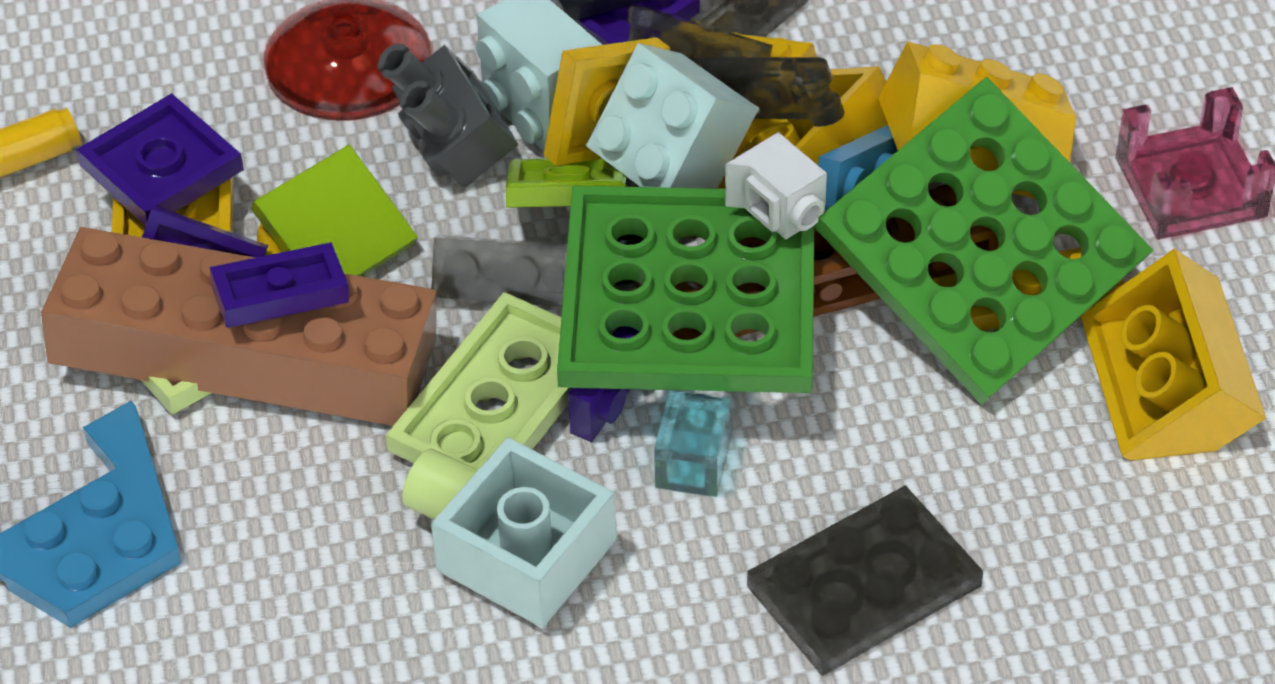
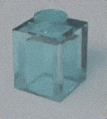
M669 390L654 446L655 488L717 497L731 442V399L712 397L703 393L691 394Z

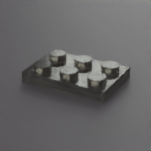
M906 485L747 571L748 589L821 676L826 675L980 588L983 579V570Z

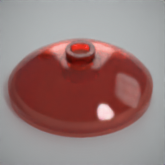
M319 0L287 17L273 31L264 50L265 76L275 96L285 105L299 113L333 121L365 119L383 114L400 105V101L392 89L395 84L390 79H386L378 69V60L381 54L391 45L400 43L406 45L414 56L421 62H424L431 56L430 41L424 27L412 14L387 1Z

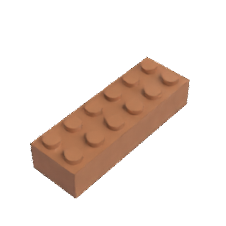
M80 227L44 304L41 316L47 363L143 381H149V377L167 379L173 386L181 381L197 383L198 391L393 426L417 398L436 342L437 290L344 273L349 285L348 303L226 328L211 287L210 267L255 257Z

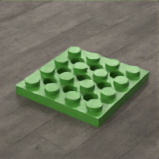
M987 76L819 216L818 222L813 226L981 405L988 401L1154 251ZM983 147L990 150L997 159L998 169L985 171L978 168L970 158V149ZM942 182L950 186L956 194L957 204L946 207L934 202L929 195L928 184ZM1023 190L1031 193L1038 201L1039 213L1027 215L1020 212L1012 202V192ZM898 217L908 221L914 229L915 240L903 243L893 239L886 229V220ZM984 226L991 229L997 236L998 249L986 251L977 247L971 239L970 228ZM1066 234L1073 237L1080 245L1081 257L1069 259L1062 256L1055 248L1054 235ZM932 262L948 264L956 273L957 285L942 287L936 284L929 276L928 264ZM1026 270L1034 274L1040 283V294L1026 295L1020 292L1013 283V271ZM984 306L991 309L999 320V330L996 332H985L977 328L971 319V308Z
M572 186L557 365L558 387L812 393L814 227L806 231H799L785 240L776 231L772 233L745 208L725 206V189ZM629 234L644 238L642 242L634 245H625L617 242L619 237ZM685 236H697L705 240L704 243L697 246H685L677 241ZM747 237H757L767 243L760 247L750 248L738 242ZM622 280H633L642 285L632 291H621L613 287L615 283ZM685 281L697 282L704 286L701 290L691 293L682 292L675 288L677 284ZM744 283H758L766 289L760 293L747 294L739 291L737 287ZM622 326L632 327L639 331L637 335L626 339L616 338L609 334L613 329ZM681 328H693L702 333L701 336L692 340H681L672 334ZM753 329L760 331L765 336L760 340L749 342L738 339L735 334L742 330Z

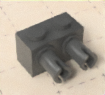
M400 43L391 45L381 54L378 60V69L386 79H390L395 84L392 89L398 97L400 107L402 108L398 112V116L412 135L417 139L422 138L425 145L419 150L420 154L437 175L442 177L448 172L466 188L519 145L486 90L480 84L481 82L474 71L445 44L424 62H421L414 56L406 45Z

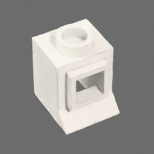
M778 132L725 164V206L745 208L772 233L776 231L786 240L799 231H806L812 228L818 222V217L825 212L827 173Z

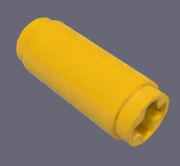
M67 107L60 110L54 108L0 128V178L71 152L72 148L81 145L78 128Z

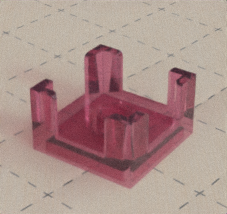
M1233 87L1210 91L1205 95L1199 126L1147 136L1151 116L1149 105L1145 104L1122 109L1115 159L1157 240L1268 217L1275 184V162L1269 151L1263 150L1259 152L1257 164H1250L1237 140L1243 105Z

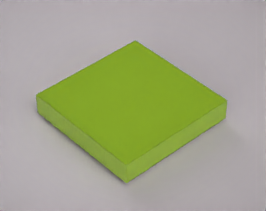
M350 144L256 199L251 207V210L282 252L332 242L345 274L363 277L413 246L418 239L417 234Z
M547 158L513 159L509 165L505 186L506 208L571 206L572 186L626 187V176L602 158L555 166Z

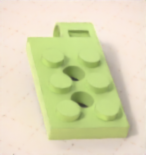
M503 292L385 435L387 451L414 463L403 487L402 500L406 507L434 520L507 437L532 450L536 447L568 406V393L572 389L558 387L557 365L561 328L560 316ZM526 357H531L538 361L536 365L527 369H517L509 365L511 361L522 360ZM493 398H498L505 402L501 408L491 411L482 410L475 406L479 401H488Z

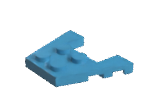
M132 401L83 427L87 444L110 472L9 529L0 532V580L6 583L7 590L69 628L182 563L136 405Z

